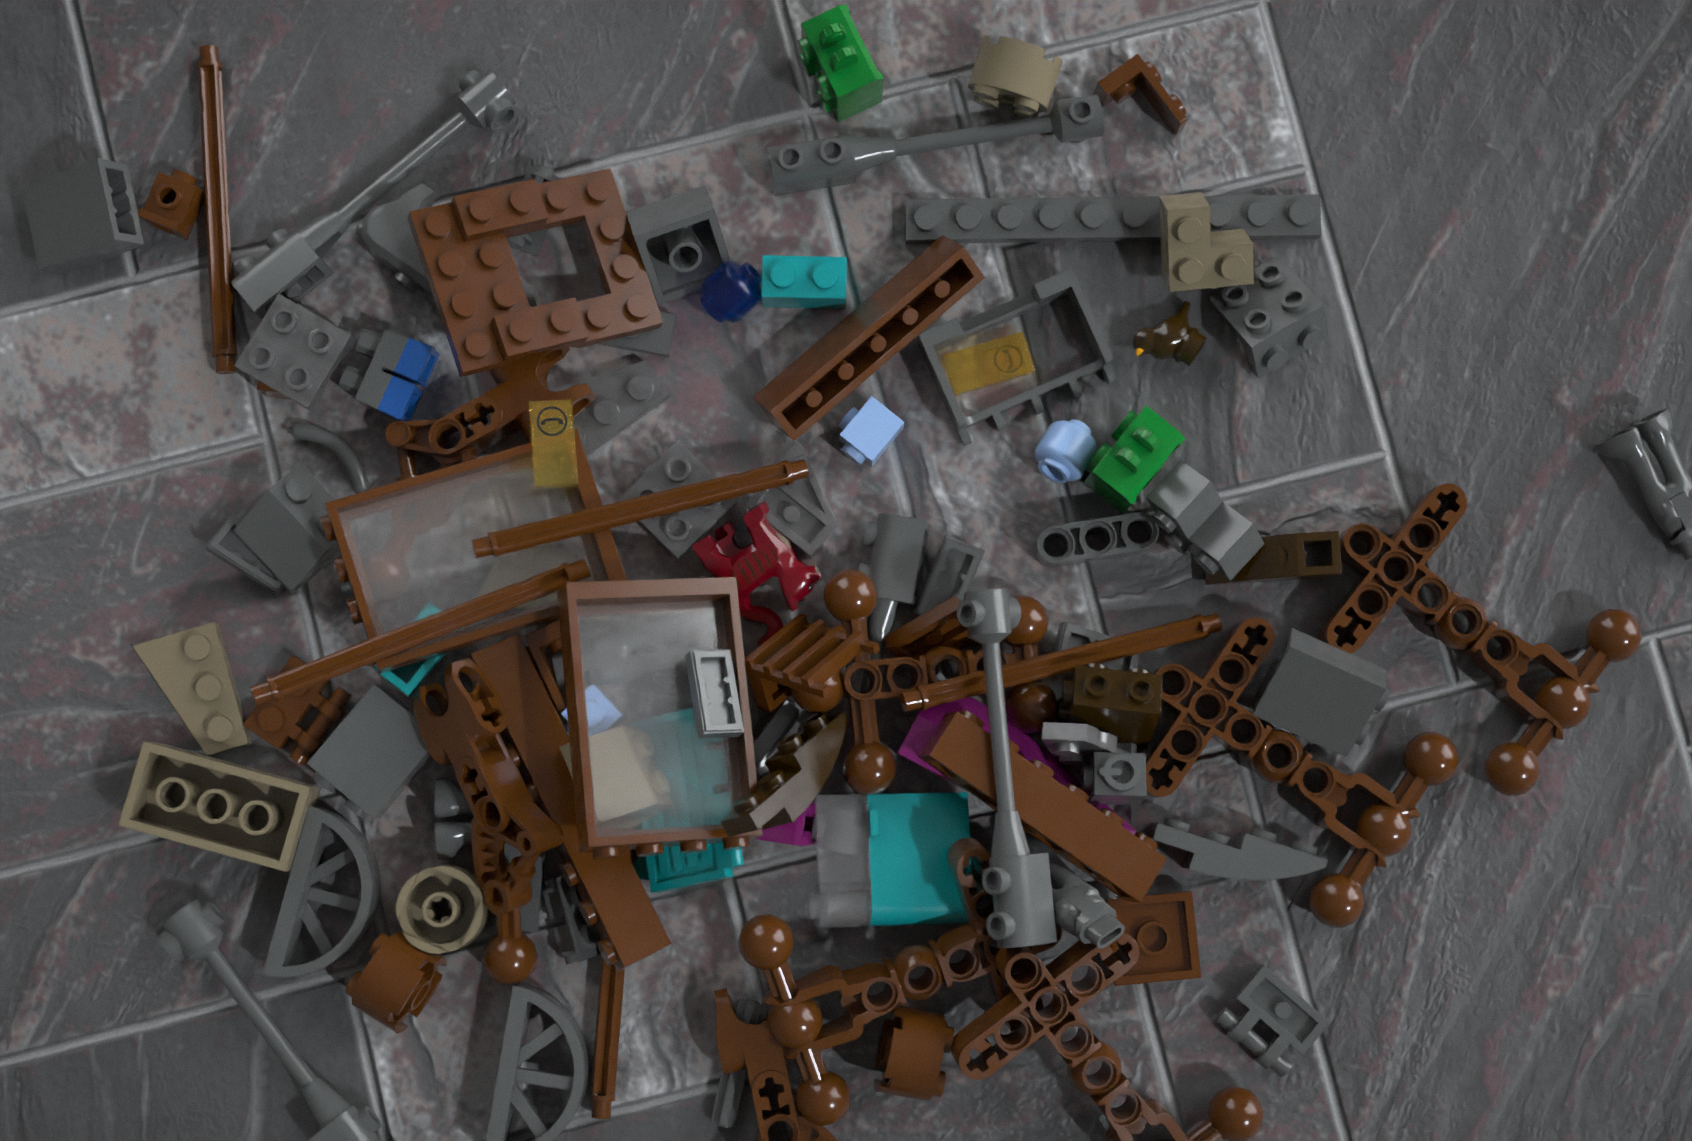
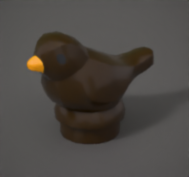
M1185 300L1177 314L1154 327L1138 330L1133 337V347L1136 350V356L1151 354L1154 358L1160 360L1173 357L1177 363L1183 362L1190 366L1207 337L1199 333V329L1190 328L1188 313L1191 303Z

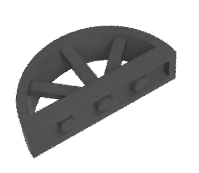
M319 805L308 807L262 975L281 978L297 977L327 968L346 957L359 945L375 919L381 891L380 873L375 854L364 835L354 824L339 813ZM331 828L340 835L349 848L320 865L329 829ZM356 860L361 878V899L314 887L315 883ZM310 900L357 912L351 928L335 947L312 908ZM305 924L322 957L310 962L293 963L302 927Z
M521 982L513 985L486 1141H509L514 1107L535 1135V1137L524 1141H553L573 1119L586 1093L590 1070L589 1054L585 1037L578 1022L567 1007L557 998L530 984ZM532 1004H534L551 1016L556 1023L525 1044ZM564 1033L573 1057L574 1076L521 1068L524 1061ZM519 1082L571 1091L563 1113L552 1126L546 1127L519 1088Z

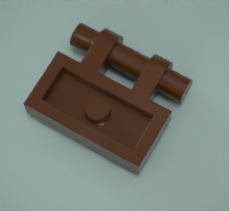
M292 655L280 673L306 664V662ZM327 679L314 686L285 696L280 701L275 702L273 699L256 706L243 725L277 749H282L289 738H293L298 744L289 755V758L303 766L311 753L315 754L323 745L321 739L333 722H339L346 712L343 708L352 695L338 686L328 699L321 694L331 680ZM313 705L320 713L308 730H306L299 724Z

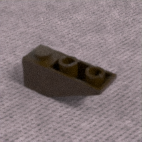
M1339 531L1261 537L1265 544L1231 581L1217 571L1214 575H1211L1204 570L1205 585L1333 578L1342 574Z

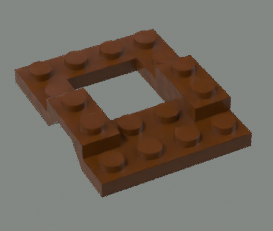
M611 168L537 184L535 179L461 194L454 196L451 203L409 212L407 219L460 377L504 367L532 353L561 346L582 348L659 329L663 324ZM581 222L606 295L576 301V298L573 297L530 308L507 238Z

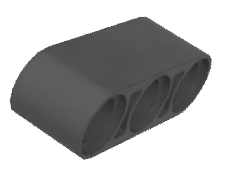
M1139 512L1054 525L1046 528L1037 537L1034 543V554L1036 559L1046 567H1061L1137 555L1145 552L1156 543L1159 536V527L1151 515ZM1138 523L1143 525L1148 533L1146 543L1136 544L1129 539L1127 535L1129 524ZM1098 530L1105 535L1106 546L1104 550L1095 551L1087 546L1085 541L1087 531ZM1050 536L1060 538L1065 545L1063 556H1049L1043 548L1045 538Z

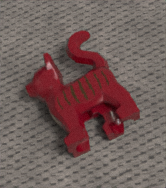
M765 501L751 508L743 515L744 522L752 539V543L743 548L737 545L734 539L736 528L731 521L715 530L716 541L711 535H708L692 545L703 566L715 578L736 577L740 615L744 620L764 623L767 626V632L757 641L759 647L784 626L780 616L770 608L751 604L749 597L751 592L764 581L775 576L779 580L783 597L789 609L793 612L798 609L799 601H805V597L813 591L815 585L821 579L820 570L816 566L807 565L797 559L789 540L770 525L767 519L770 509Z

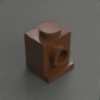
M176 169L172 170L170 176L158 172L143 209H139L138 216L151 227L188 240L205 200L204 192L195 185L197 179L187 173ZM172 192H175L176 198L174 202L168 204Z

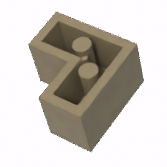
M1201 192L1159 196L1162 278L1169 292L1254 284L1253 242L1244 229L1210 232V206Z

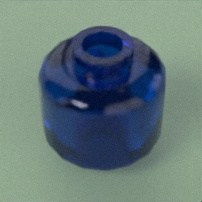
M733 260L724 261L703 280L701 285V304L708 314L718 322H724L725 320L731 323L739 322L762 301V290L759 285L762 282V277L748 262L741 265Z

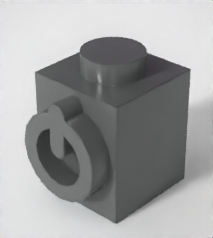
M1094 752L1088 759L1087 765L1081 766L1080 787L1081 790L1087 791L1089 796L1087 802L1089 804L1139 805L1147 796L1146 754Z

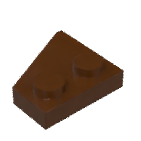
M956 596L885 636L887 649L896 657L912 658L924 655L931 648L938 646H950L961 652V649L982 644L968 638L967 627L959 623L957 608L961 601Z

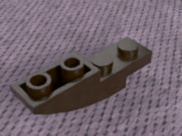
M824 712L815 714L801 724L803 730L800 733L792 734L777 743L778 751L765 761L770 774L758 782L760 788L756 792L748 793L737 799L732 804L734 810L720 821L728 837L756 831L761 827L768 829L792 823L808 808L825 784L837 760L848 720L844 712L827 717Z

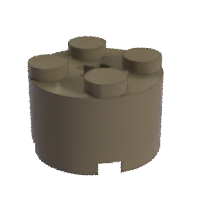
M991 35L984 36L968 88L975 94L974 102L982 106L996 109L1000 102L1015 107L1013 113L1025 119L1038 117L1039 113L1047 112L1063 61L1055 55L1052 63L1043 58L1045 49L1021 40L1000 36L998 44L991 43Z
M454 864L429 867L409 878L402 887L396 903L397 919L407 941L416 948L432 954L456 951L474 942L486 928L491 913L485 904L483 893L476 880V874L466 867ZM448 899V907L452 909V914L441 918V909L436 907V903Z

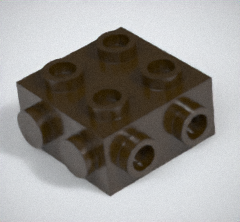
M1090 663L1084 666L1076 665L1071 681L1064 680L1062 698L1058 699L1056 723L1088 724L1098 728L1099 731L1117 736V743H1134L1137 745V748L1147 749L1161 716L1163 675L1151 674L1149 671L1141 668L1123 671L1108 669L1106 666L1097 663Z

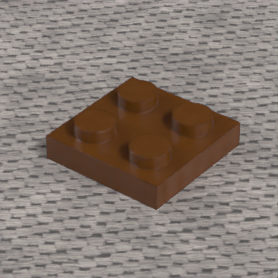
M1192 891L1145 895L1142 902H1129L1120 897L1105 899V902L1116 910V919L1124 925L1125 930L1137 941L1140 952L1137 963L1113 982L1115 986L1201 978ZM1117 941L1110 945L1113 950L1112 953L1119 949Z

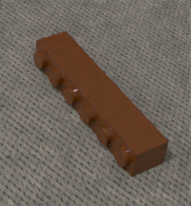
M942 235L753 396L754 400L772 423L794 442L985 278L964 246Z
M962 710L961 713L958 711L945 713L918 757L998 812L991 736L982 729L985 723L979 717L966 710ZM1009 739L1015 810H1018L1023 830L1123 900L1142 902L1167 860L1165 856L1156 851L1158 844L1140 832L1132 834L1121 826L1124 820L1114 812L1106 808H1101L1099 811L1087 802L1089 796L1080 788L1069 783L1066 786L1052 778L1055 772L1044 763L1036 759H1032L1029 762L1017 753L1020 749L1019 746Z

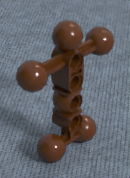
M846 569L839 571L828 580L824 588L826 608L834 618L841 621V626H844L846 634L852 635L858 630L864 632L865 639L868 640L866 618L872 614L877 604L875 584L868 575L859 570ZM1014 596L1021 607V619L1018 626L1011 630L1012 633L1003 639L1005 643L1012 646L1013 653L1003 654L1000 652L1001 666L1039 656L1037 644L1044 638L1047 632L1049 618L1044 606L1030 596ZM938 646L931 648L924 655L912 658L897 657L870 660V653L861 651L845 665L841 672L839 670L823 684L828 686L830 694L825 698L791 687L790 690L794 701L799 707L810 713L820 714L831 711L839 704L843 696L849 700L854 746L847 751L843 759V775L845 781L853 790L864 795H875L887 789L896 776L894 755L887 746L879 742L875 700L898 698L900 693L913 690L916 685L939 682L935 676V668L940 661H944L951 666L953 671L952 678L977 672V663L983 657L982 650L960 652L950 646ZM898 665L904 666L910 671L911 683L906 689L897 687L893 681V672ZM855 670H861L869 677V688L864 694L854 691L851 687L850 677ZM1041 679L1015 685L1006 698L1005 707L1008 720L1015 728L1024 733L1035 734L1043 731V722H1054L1059 703L1054 691L1047 684L1043 683Z

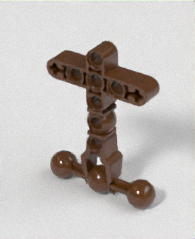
M1445 483L1430 490L1420 499L1390 539L1375 527L1363 523L1353 525L1339 535L1341 561L1361 577L1321 627L1318 640L1347 653H1354L1364 644L1395 603L1408 613L1416 617L1425 618L1423 623L1427 626L1433 625L1436 636L1444 645L1452 649L1462 650L1464 655H1471L1475 664L1496 682L1494 690L1500 700L1526 719L1533 720L1516 742L1499 744L1490 751L1484 765L1486 779L1494 790L1506 796H1518L1527 793L1536 784L1540 774L1537 757L1552 738L1564 740L1563 729L1578 726L1587 717L1591 707L1589 694L1600 692L1595 681L1609 662H1621L1629 659L1636 653L1642 640L1641 629L1636 619L1625 611L1607 609L1599 612L1589 622L1586 630L1588 648L1575 665L1570 663L1547 643L1531 645L1505 629H1497L1498 623L1494 620H1487L1486 612L1478 602L1468 597L1458 596L1459 593L1455 590L1450 592L1444 580L1424 566L1463 516L1467 508L1465 492L1454 484ZM1442 497L1446 498L1448 502L1445 507L1448 511L1440 514L1434 520L1429 518L1440 507L1441 502L1439 499ZM1411 528H1418L1425 534L1426 544L1424 548H1418L1411 543L1409 538ZM1353 534L1360 535L1366 540L1367 551L1365 555H1358L1352 551L1349 542ZM1387 560L1394 561L1399 565L1401 576L1398 581H1392L1385 576L1383 570ZM1421 586L1431 589L1435 596V601L1431 608L1425 607L1419 602L1418 591ZM1361 593H1367L1375 600L1376 607L1372 615L1365 614L1360 610L1358 598ZM1456 612L1463 614L1468 620V629L1465 634H1461L1453 628L1452 617ZM1351 621L1357 623L1345 634L1344 638L1349 643L1338 646L1335 643L1338 635L1334 631L1345 628ZM1491 638L1501 644L1502 655L1499 660L1492 659L1487 653L1486 645ZM1531 659L1536 660L1557 675L1547 679L1539 687L1535 702L1519 690L1516 685L1519 676L1527 672L1528 663Z
M1252 617L1239 623L1232 630L1201 678L1179 664L1170 663L1156 669L1152 673L1162 675L1165 672H1171L1175 674L1180 680V689L1176 695H1168L1162 691L1161 704L1172 710L1176 715L1146 758L1147 795L1150 797H1165L1172 794L1211 738L1227 749L1243 752L1241 758L1250 760L1254 772L1261 779L1270 783H1281L1284 787H1291L1292 791L1300 799L1309 804L1318 813L1316 821L1321 829L1350 848L1355 849L1340 873H1331L1321 877L1314 884L1310 893V907L1314 916L1322 924L1331 928H1343L1353 924L1360 917L1364 908V894L1361 887L1374 867L1387 868L1385 857L1400 853L1407 846L1412 832L1410 819L1420 817L1415 805L1427 787L1447 782L1454 775L1459 761L1455 745L1440 733L1423 732L1416 735L1407 744L1404 752V765L1407 772L1393 793L1364 773L1344 774L1326 763L1312 761L1313 755L1309 752L1304 753L1300 742L1293 734L1282 729H1272L1269 725L1263 726L1253 713L1236 703V700L1275 642V632L1272 625L1267 620ZM1256 629L1259 632L1257 640L1261 642V645L1251 646L1244 656L1235 653L1243 649L1249 637L1244 634V631L1249 632ZM1224 661L1234 663L1238 668L1239 678L1235 684L1225 683L1219 675V668ZM1200 696L1209 697L1216 706L1215 714L1209 720L1201 718L1195 710L1196 701ZM1237 720L1246 722L1250 727L1251 736L1245 744L1236 742L1231 735L1232 725ZM1177 731L1186 732L1191 737L1192 747L1186 755L1178 754L1171 745L1172 737ZM1273 744L1281 746L1286 753V761L1280 768L1273 767L1267 759L1268 749ZM1162 752L1169 760L1181 765L1179 769L1175 765L1169 766L1163 775V778L1168 781L1167 785L1153 788L1151 786L1153 778L1149 775L1150 770H1160L1166 763V759L1159 757ZM1311 768L1316 770L1322 778L1320 788L1314 793L1308 791L1303 784V776ZM1353 787H1356L1378 802L1368 806L1361 813L1357 822V834L1335 818L1337 807L1346 802V793Z
M967 837L957 840L949 848L947 855L948 864L969 924L943 934L937 942H934L933 939L929 940V947L920 944L906 946L895 955L892 962L886 957L882 959V964L873 962L841 971L838 966L827 965L794 980L787 962L794 945L793 932L788 923L777 916L763 914L754 916L743 926L738 940L739 952L747 963L761 969L764 973L770 992L763 998V1002L772 1006L767 1019L768 1030L775 1041L787 1047L783 1057L796 1060L802 1076V1081L796 1094L797 1108L801 1115L809 1122L819 1126L835 1124L845 1116L851 1100L848 1084L844 1078L827 1070L820 1052L821 1050L859 1038L863 1033L864 1024L890 1012L899 1002L901 1006L907 1004L905 997L912 1000L928 999L939 991L943 982L948 988L953 986L952 981L966 982L987 974L996 1003L1012 992L1009 986L1003 985L1004 979L996 967V956L1001 948L989 947L993 938L988 934L986 922L989 915L994 913L993 899L986 908H976L979 898L989 894L983 887L982 876L984 871L990 868L989 858H991L989 852L976 839ZM972 856H975L973 864L980 877L974 878L967 869L969 866L968 859ZM1055 924L1057 942L1028 947L1035 954L1054 947L1061 939L1062 928ZM967 950L963 960L958 963H949L950 956L955 951ZM1020 958L1012 964L1011 973H1022L1027 968L1028 959ZM916 966H927L925 973L917 979L908 978L910 971ZM875 982H886L885 988L879 994H867L869 987ZM840 990L839 1002L846 1009V1013L822 1025L821 1009L812 998ZM1041 996L1037 999L1036 1008H1044ZM1016 1019L1005 1022L1011 1033L1017 1028L1018 1020Z
M1124 930L1121 937L1115 940L1119 949L1112 953L1111 944L1103 949H1099L1093 943L1084 944L1079 940L1046 966L1028 946L1001 948L998 951L996 967L1012 989V992L954 1036L951 1054L965 1076L973 1080H982L989 1077L1045 1034L1066 1062L1067 1076L1071 1084L1079 1092L1090 1095L1105 1116L1110 1126L1106 1132L1107 1141H1133L1131 1135L1141 1133L1146 1123L1152 1126L1161 1123L1173 1138V1140L1160 1139L1158 1141H1224L1225 1139L1228 1141H1246L1253 1138L1261 1129L1264 1113L1258 1097L1250 1090L1229 1086L1218 1091L1210 1101L1209 1118L1188 1135H1185L1158 1100L1153 1098L1144 1100L1130 1085L1129 1080L1121 1072V1060L1117 1051L1110 1044L1099 1041L1077 1011V1009L1137 963L1140 955L1137 941L1126 930ZM1096 954L1097 957L1103 962L1100 965H1098L1092 959V957ZM1020 958L1028 959L1027 968L1022 973L1011 974L1012 964ZM1088 966V972L1082 980L1071 981L1072 973L1076 968ZM1053 993L1052 1001L1048 1006L1036 1008L1037 999L1042 994ZM1013 1019L1018 1020L1017 1028L1012 1033L1000 1034L1001 1027L1005 1022ZM1078 1027L1077 1034L1073 1039L1061 1041L1062 1033L1067 1028ZM989 1035L996 1042L994 1046L986 1039ZM976 1049L980 1055L973 1059L968 1053ZM1102 1061L1098 1072L1086 1075L1087 1067L1092 1062ZM1126 1094L1125 1102L1121 1106L1111 1108L1112 1100L1116 1096Z

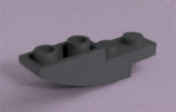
M1165 817L1164 824L1152 822L1148 837L1156 842L1187 851L1183 868L1231 879L1271 880L1295 877L1324 869L1328 861L1316 856L1317 847L1293 840L1290 848L1275 843L1276 834L1252 827L1250 834L1238 832L1234 847L1229 846L1230 837L1207 830L1204 838L1188 833L1189 824Z

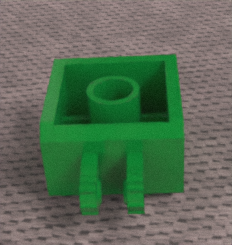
M838 5L801 23L802 39L797 40L801 53L798 54V57L808 77L814 75L819 87L816 90V94L825 113L832 111L837 122H840L882 102L884 78L881 72H878L850 16V10L847 5Z
M1147 405L1139 415L1131 410L1110 436L1117 442L1112 448L1106 443L1101 446L1089 461L1086 471L1090 475L1083 482L1121 514L1136 501L1138 494L1144 490L1163 467L1168 457L1185 440L1184 436Z

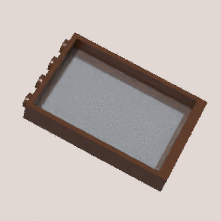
M578 429L327 502L325 505L328 515L320 517L327 542L334 540L337 542L341 556L333 558L340 583L348 581L350 583L354 598L346 600L354 625L363 623L367 636L366 640L511 584L522 582L532 576L556 568L564 562L570 564L581 559L586 561L591 576L578 582L627 580L610 528L552 543L536 545L532 548L499 555V557L495 558L493 555L476 559L473 552L471 540L486 537L489 532L501 531L603 506ZM558 591L536 600L533 599L525 602L520 606L438 638L427 640L417 646L370 663L367 666L376 664L378 673L381 674L559 618Z
M736 577L566 582L558 591L557 598L579 853L593 852L594 860H604L620 857V850L636 849L637 856L645 857L664 854L663 847L680 846V853L703 852L707 850L706 844L723 843V850L749 848V841L763 835L762 827L756 831L728 837L720 823L734 810L732 804L737 799L758 790ZM730 649L744 733L739 737L698 739L685 655L690 650Z

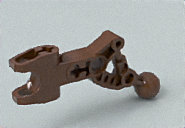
M561 346L532 353L504 367L489 370L497 386L440 419L392 422L386 429L385 437L387 442L398 450L401 476L396 478V482L418 476L414 455L435 458L440 462L442 469L476 459L478 454L504 440L519 429L522 430L528 443L548 438L550 436L542 433L537 426V416L546 407L552 406L561 409L567 417L568 426L575 417L597 398L587 383L574 385L558 392L548 389L546 380L549 370L565 357L570 348ZM547 409L540 415L539 425L544 432L555 434L564 428L565 418L559 410ZM492 412V414L490 415V420L492 422L486 426V424L488 423L487 415ZM547 418H559L563 421V424H559V421L556 420L545 421V425H541V421ZM459 432L460 440L454 448L447 449L446 442L448 437L452 433ZM470 486L392 509L391 517L395 526L383 549L366 554L361 560L374 602H390L399 598L405 592L410 579L405 560L417 537L426 535L432 529L444 525L458 508Z
M467 658L453 662L445 668L444 682L446 688L437 682L420 686L413 691L412 703L420 734L428 752L439 764L453 766L458 783L474 815L471 821L476 880L483 893L486 906L493 914L497 915V934L486 944L483 955L486 973L496 982L503 985L519 984L533 973L538 959L534 942L521 932L520 907L527 905L531 901L532 887L530 881L535 875L536 868L534 864L541 853L560 846L563 843L564 834L561 826L556 821L551 820L532 801L520 772L499 734L505 730L508 724V715L503 702L482 669ZM459 671L466 673L472 680L473 690L471 693H468L462 685L458 676ZM426 695L433 696L436 699L441 710L440 714L434 713L428 708L425 701ZM504 842L518 849L521 853L520 856L514 857L507 868L504 859Z
M727 988L714 990L717 1011L716 1041L723 1074L747 1070L760 1130L757 1141H772L768 1136V1129L776 1121H785L791 1125L793 1133L788 1141H838L825 1126L809 1122L795 1109L785 1062L791 1059L783 1057L787 1047L775 1041L770 1034L767 1023L768 1017L760 1021L758 1025L746 1024L736 1017ZM773 1077L775 1084H783L784 1089L777 1091L779 1108L788 1104L789 1111H774L764 1117L762 1110H771L768 1095L765 1093L760 1094L759 1089L765 1087L766 1078Z

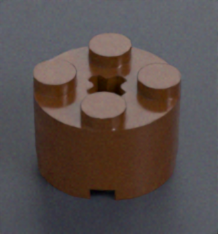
M398 931L392 936H388L385 933L379 935L369 951V955L372 957L363 972L358 971L351 978L345 990V993L352 997L353 1006L397 1034L403 1032L408 1027L402 1021L409 1014L418 1017L426 1007L443 977L442 974L436 971L438 965L446 966L447 963L446 958L440 954L424 952L407 941L402 933L403 931Z
M896 1005L890 1011L894 1015L893 1020L884 1019L880 1033L875 1067L883 1069L882 1080L874 1079L875 1091L923 1101H929L932 1096L941 1097L944 1090L946 1073L940 1069L943 1053L949 1054L952 1049L954 1027L947 1026L944 1014Z

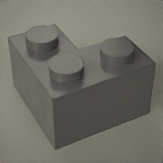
M1181 460L1146 497L1155 512L1152 515V519L1163 530L1168 532L1164 536L1166 541L1182 554L1186 550L1194 554L1196 563L1211 575H1214L1217 571L1231 581L1265 544L1255 525L1223 503L1212 482Z

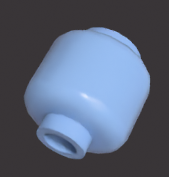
M1075 419L1055 421L1048 427L1035 449L1038 469L1045 477L1057 483L1076 481L1086 472L1089 461L1097 452V444L1091 435V429L1085 423Z

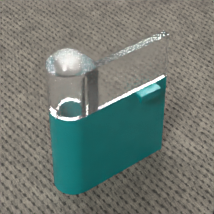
M968 792L817 795L815 797L818 883L815 885L813 893H807L806 914L808 919H814L817 928L969 923L947 858L949 848L954 842L961 838H970ZM970 857L968 859L969 866L967 867V869L972 874V862Z

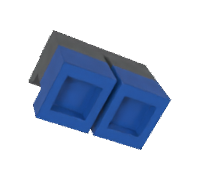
M363 329L357 340L355 350L362 355L372 358L366 372L348 365L342 374L339 386L355 396V399L365 407L374 409L395 421H411L423 394L416 385L422 388L426 387L440 354L433 346L386 329L383 334ZM388 373H392V374H394V375H397V376H399V377H401V378H404V379L408 380L409 382H407V381H405V380H402V379H400V378H398V377H395V376H393V375H390V374H388Z

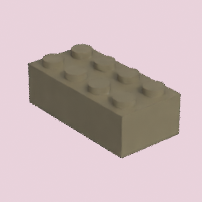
M143 741L118 826L286 872L291 871L308 807L317 805L322 787L160 742Z

